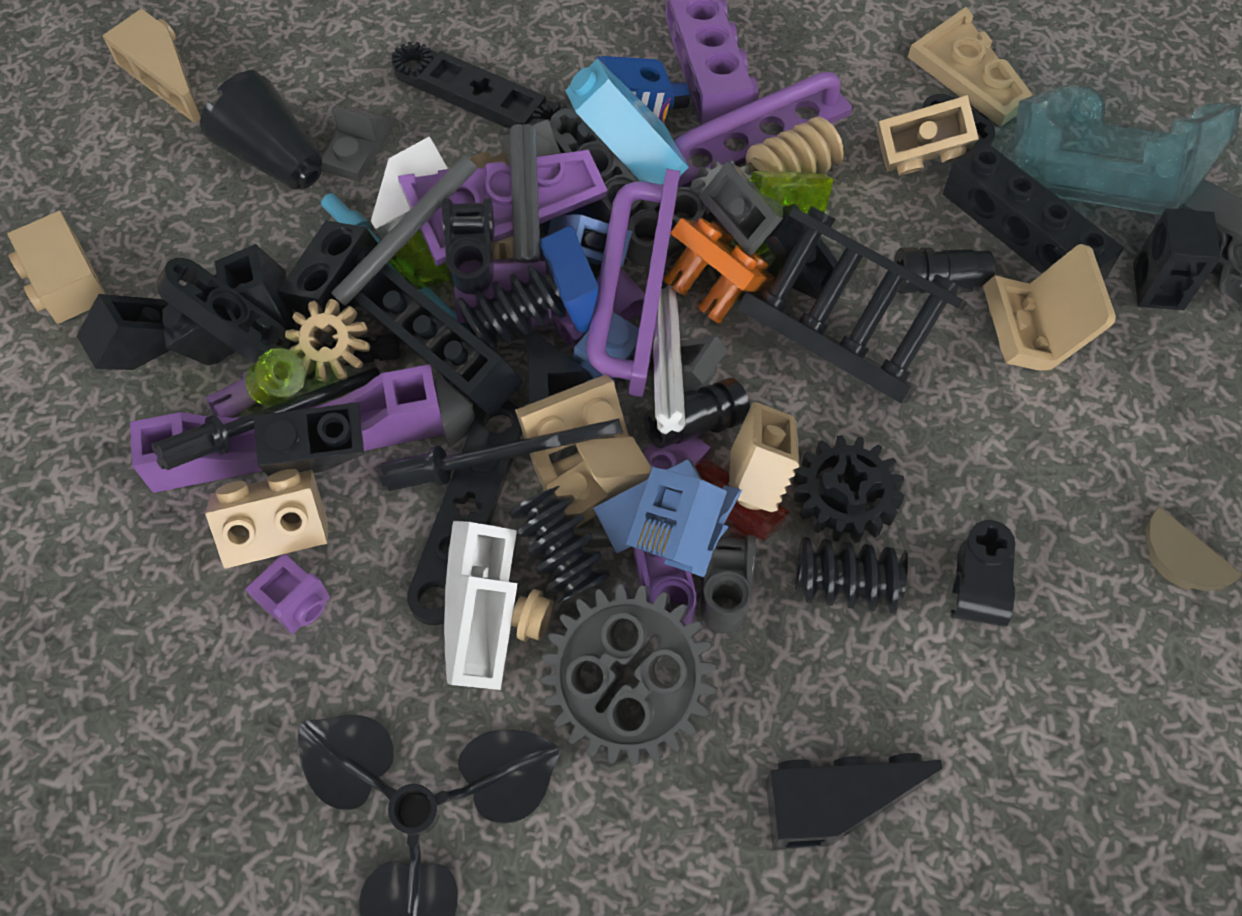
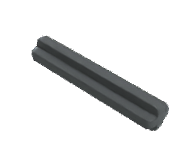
M516 124L510 128L514 259L517 263H535L540 259L536 133L532 125Z

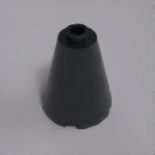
M248 70L237 73L221 84L217 90L223 95L215 105L208 101L203 108L200 119L201 133L214 145L292 189H299L301 186L303 188L312 186L322 173V158L272 82L264 75L261 76L257 71Z

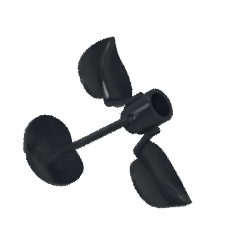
M343 715L320 720H307L301 722L298 729V752L301 767L309 786L321 801L337 809L353 810L363 805L370 794L371 788L374 787L390 800L388 815L393 826L399 831L408 834L407 844L410 852V866L400 861H390L375 869L366 879L361 890L359 899L360 916H455L458 906V889L454 876L447 867L440 864L421 866L420 835L428 833L435 827L440 817L441 805L466 798L474 794V804L477 811L490 821L508 824L526 818L539 806L544 798L553 769L559 757L558 746L537 734L521 730L490 731L474 738L466 745L459 756L458 767L460 773L469 784L462 788L441 791L434 795L427 787L420 784H408L396 790L379 778L390 769L393 763L394 747L387 730L379 722L369 717Z

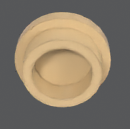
M533 589L528 598L520 596L515 604L511 626L517 628V639L526 642L530 637L540 641L546 632L552 615L553 600L544 598L543 592Z

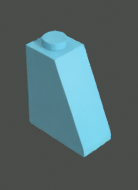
M598 58L589 67L581 69L573 77L570 86L565 91L575 112L639 181L664 185L666 169L680 171L681 176L689 168L665 124Z

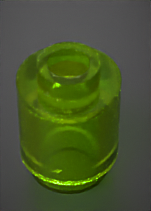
M283 348L268 350L248 368L245 376L246 389L254 400L263 405L274 406L285 402L303 387L306 379L305 366L299 356L290 350ZM274 373H276L279 376L280 380L276 378Z

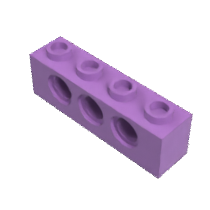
M666 0V22L700 125L758 100L757 81L754 76L749 77L747 55L744 49L738 48L737 29L734 22L729 23L726 0Z

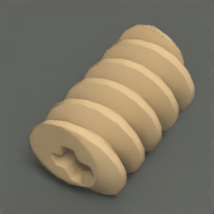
M818 116L810 118L806 123L795 125L791 130L780 132L777 137H769L762 144L752 145L747 150L745 159L746 165H750L752 175L760 176L762 194L771 198L772 189L776 193L782 194L787 189V182L790 186L796 187L802 182V176L805 180H811L816 176V170L819 173H826L831 168V163L839 166L843 161L844 152L840 135L835 127L827 119Z

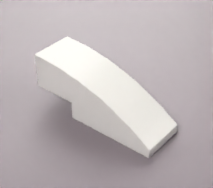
M453 521L448 554L444 614L447 683L450 685L501 690L518 584L509 582L517 530L473 522Z

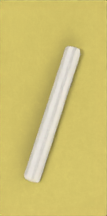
M668 285L664 289L661 288L653 335L655 418L657 419V429L664 434L671 430L679 433L685 427L678 300L676 299V291L672 289V286Z

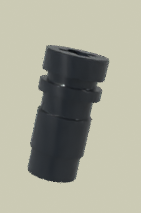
M906 247L899 248L894 257L895 263L930 282L935 274L948 279L962 287L960 292H973V287H983L985 283L995 276V259L989 250L949 249L934 252L931 247H921L920 249ZM904 280L898 290L900 294L916 293L918 290L920 293L929 292L907 280Z
M726 378L712 385L701 387L697 393L691 390L683 393L685 427L679 433L673 430L667 434L660 432L657 429L655 409L649 410L645 414L644 422L647 435L653 445L657 448H664L672 444H680L697 438L708 431L719 433L727 428L743 424L749 412L750 403L745 389L739 381L734 378Z

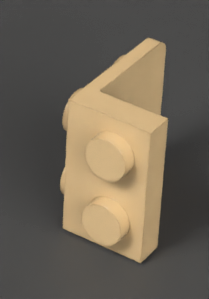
M1083 244L1074 247L1030 284L995 275L983 285L989 313L992 316L1000 343V350L1006 364L1040 371L1052 370L1110 328L1115 322V312L1093 249Z

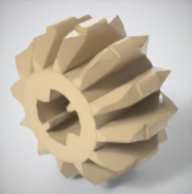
M330 299L323 313L319 304L312 301L308 304L311 317L307 319L298 312L293 314L292 318L294 321L301 325L300 331L291 329L285 332L287 339L299 342V344L287 351L288 357L293 360L303 358L298 370L308 375L316 369L317 380L321 382H327L331 369H333L338 379L344 380L347 378L345 363L348 362L357 369L363 366L361 360L354 356V352L369 351L370 344L355 338L365 334L368 331V327L364 322L353 323L357 312L351 306L345 308L340 313L339 303L336 300ZM324 332L338 341L332 350L318 341Z

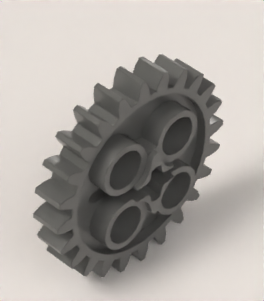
M620 584L617 586L615 600L611 599L605 589L596 590L597 606L594 607L585 599H578L576 604L581 616L576 618L569 614H562L560 619L568 631L566 634L549 633L548 638L559 649L557 653L545 654L541 658L546 663L555 666L553 674L540 678V683L554 685L557 692L544 701L545 706L561 704L563 712L555 720V726L571 722L575 728L570 735L569 742L573 744L585 736L589 738L587 755L590 757L594 756L605 746L608 747V761L610 764H614L622 755L623 750H627L631 765L634 766L641 762L643 749L646 748L654 761H658L663 758V741L674 751H678L683 747L678 731L682 730L689 735L695 736L700 730L691 716L693 714L708 716L712 711L700 698L701 695L715 694L718 691V687L704 681V674L719 669V665L713 662H705L702 658V654L709 651L714 646L713 641L697 643L694 636L704 626L703 622L697 621L686 625L683 620L689 606L682 604L673 611L668 610L670 594L667 592H662L652 603L650 602L649 586L640 585L634 599H631L627 585ZM624 619L632 621L639 633L636 645L630 650L621 648L614 637L617 624ZM655 635H659L662 638L661 644L640 664L634 673L640 682H633L622 686L611 700L607 709L604 712H600L597 709V704L624 675V671L619 667L620 664L625 665L637 661L650 640ZM663 655H669L679 663L681 674L674 686L664 685L656 678L655 664ZM588 661L598 664L603 673V683L597 691H590L581 682V669ZM627 697L636 699L644 707L645 719L638 728L627 725L621 718L620 708Z

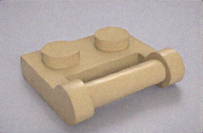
M607 375L600 376L515 410L525 439L617 418L620 420L623 433L612 435L610 438L630 437L627 432L614 381ZM573 444L529 453L544 491L548 490L546 485L584 461L580 452L551 463L548 454Z

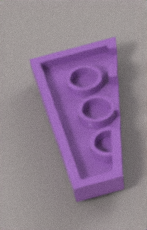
M589 150L537 157L539 224L606 197L608 190ZM504 161L485 164L484 168H478L449 198L453 204L482 203L484 198L492 197L495 223V241L493 243L513 235L511 164L505 165ZM450 169L438 170V174L415 177V174L398 176V183L410 209ZM441 206L420 228L436 266L446 262Z

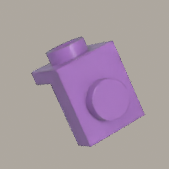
M286 554L278 557L245 589L255 602L292 635L301 626H307L314 622L323 612L325 603L331 598L319 578L313 573L307 574Z

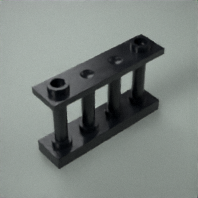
M810 206L807 214L793 207L789 216L805 224L803 231L770 290H764L761 296L746 292L737 309L899 403H907L917 388L915 384L907 380L911 374L907 369L946 304L949 303L962 311L964 310L968 302L957 297L962 287L938 274H935L931 282L831 228L836 219L813 206ZM823 234L845 246L846 249L809 314L804 312L801 318H798L785 310L788 305L785 299ZM862 257H865L887 269V272L850 336L844 335L840 342L825 333L828 328L825 322ZM904 280H907L930 294L891 360L885 359L883 364L880 365L866 357L869 351L866 345Z

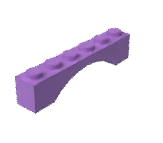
M431 364L381 373L366 385L341 398L311 407L317 408L358 402L364 451L445 435ZM179 412L130 422L132 466L153 493L261 472L262 469L258 466L255 429L229 438L230 451L226 454L221 455L214 452L166 470V468L161 469L159 467L157 456L152 450V444L205 424V419L209 416ZM218 417L223 425L234 420L240 419L230 417Z

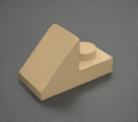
M632 436L593 439L575 443L584 461L546 485L548 490L560 486L555 491L557 496H574L575 500L564 512L566 515L582 513L584 519L575 528L596 516L594 507L649 478L652 467Z

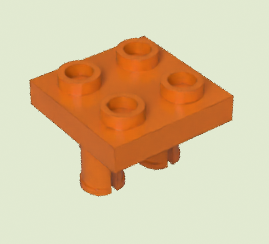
M701 217L698 221L681 218L670 233L682 242L686 248L669 272L664 275L663 281L668 285L673 284L672 289L686 296L707 264H710L722 275L697 307L703 313L708 312V317L719 324L724 320L723 318L743 291L763 292L775 279L773 275L766 271L769 263L756 252L750 255L743 248L737 245L734 246L730 243L733 239L732 235L726 228L713 220L710 223Z

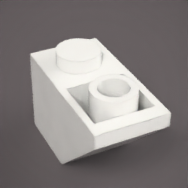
M430 136L388 159L371 218V223L381 238L385 237L411 210L398 183V176L415 174V177L438 174V170L448 169Z

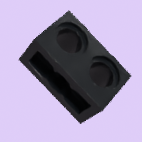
M1166 208L1133 262L1138 307L1182 311L1186 309L1221 259L1214 212L1184 208Z
M325 220L278 289V292L295 312L302 314L307 319L311 317L308 304L312 301L319 304L323 313L330 299L336 300L339 303L340 313L349 306L355 309L358 303L354 299L345 306L331 292L373 250L378 242L367 227Z

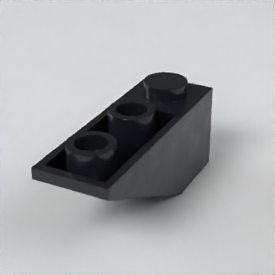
M903 753L889 757V763L867 764V758L862 756L839 758L833 761V766L812 767L811 761L803 759L779 763L778 769L770 770L766 779L773 850L829 847L930 782L942 770L941 760L923 761L922 754Z

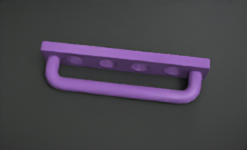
M824 71L681 134L674 143L680 150L689 168L679 176L678 188L689 187L692 184V180L696 179L699 168L688 163V158L692 155L703 154L709 157L711 163L705 167L709 169L714 160L724 165L727 161L730 162L733 159L736 166L746 162L747 150L752 145L762 144L765 139L778 136V134L768 135L762 132L760 126L764 123H777L782 127L783 131L791 130L797 124L806 123L809 119L800 118L795 112L800 107L813 108L817 111L818 116L827 119L830 123L849 116L852 106L840 93L841 83L839 77L833 72ZM739 138L746 142L747 148L742 151H732L726 148L724 143L728 139Z
M666 169L664 185L635 181L624 185L617 192L613 201L598 280V296L587 339V357L591 365L604 375L630 380L628 395L643 397L680 176V171ZM645 200L660 203L633 361L610 356L606 352V345L631 206L634 201Z

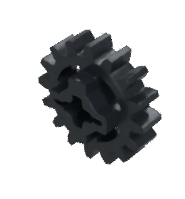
M840 435L837 436L833 448L822 440L818 442L815 454L810 452L804 454L801 463L802 467L797 468L793 482L798 485L795 488L793 499L795 502H805L800 513L802 519L813 516L817 519L815 532L820 533L826 527L833 529V540L837 542L842 537L843 532H850L854 543H859L864 530H867L870 535L876 538L880 535L883 524L892 525L898 513L896 509H900L905 494L899 492L904 482V476L891 474L897 463L895 458L884 461L879 458L882 446L878 444L869 451L864 449L863 437L858 436L854 446L847 445L844 437ZM832 466V471L822 472L824 469ZM822 472L821 478H817V476ZM877 498H880L877 506L870 511H865L866 503L875 502Z

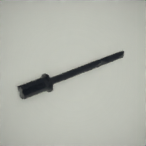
M377 367L224 425L214 415L206 417L205 424L152 444V450L157 456L159 467L161 469L166 468V470L214 452L221 455L226 454L230 451L229 438L254 429L253 416L310 408L361 388L379 376L381 372Z
M617 418L447 456L445 450L438 445L431 447L429 453L381 463L380 467L383 474L380 476L382 486L387 485L389 491L435 481L439 485H444L450 480L451 470L621 434L623 430L620 420Z

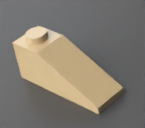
M141 8L102 35L117 65L192 122L196 123L201 119L180 55L174 43L176 35L165 20L161 18L157 20Z

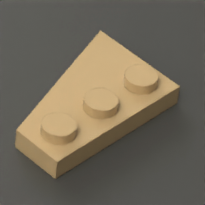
M965 7L913 43L910 47L908 58L959 97L968 95L971 106L999 127H1002L1029 106L1033 94L1009 62L996 56L990 48L992 40L985 31L978 32L972 24V13Z

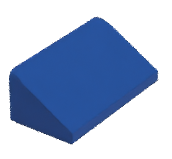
M568 226L540 239V246L565 308L576 329L584 333L589 330L598 296V284L574 228Z

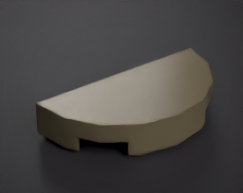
M1160 506L1152 513L1144 527L1146 544L1150 552L1148 557L1152 565L1165 579L1186 590L1192 588L1202 591H1222L1242 577L1240 571Z

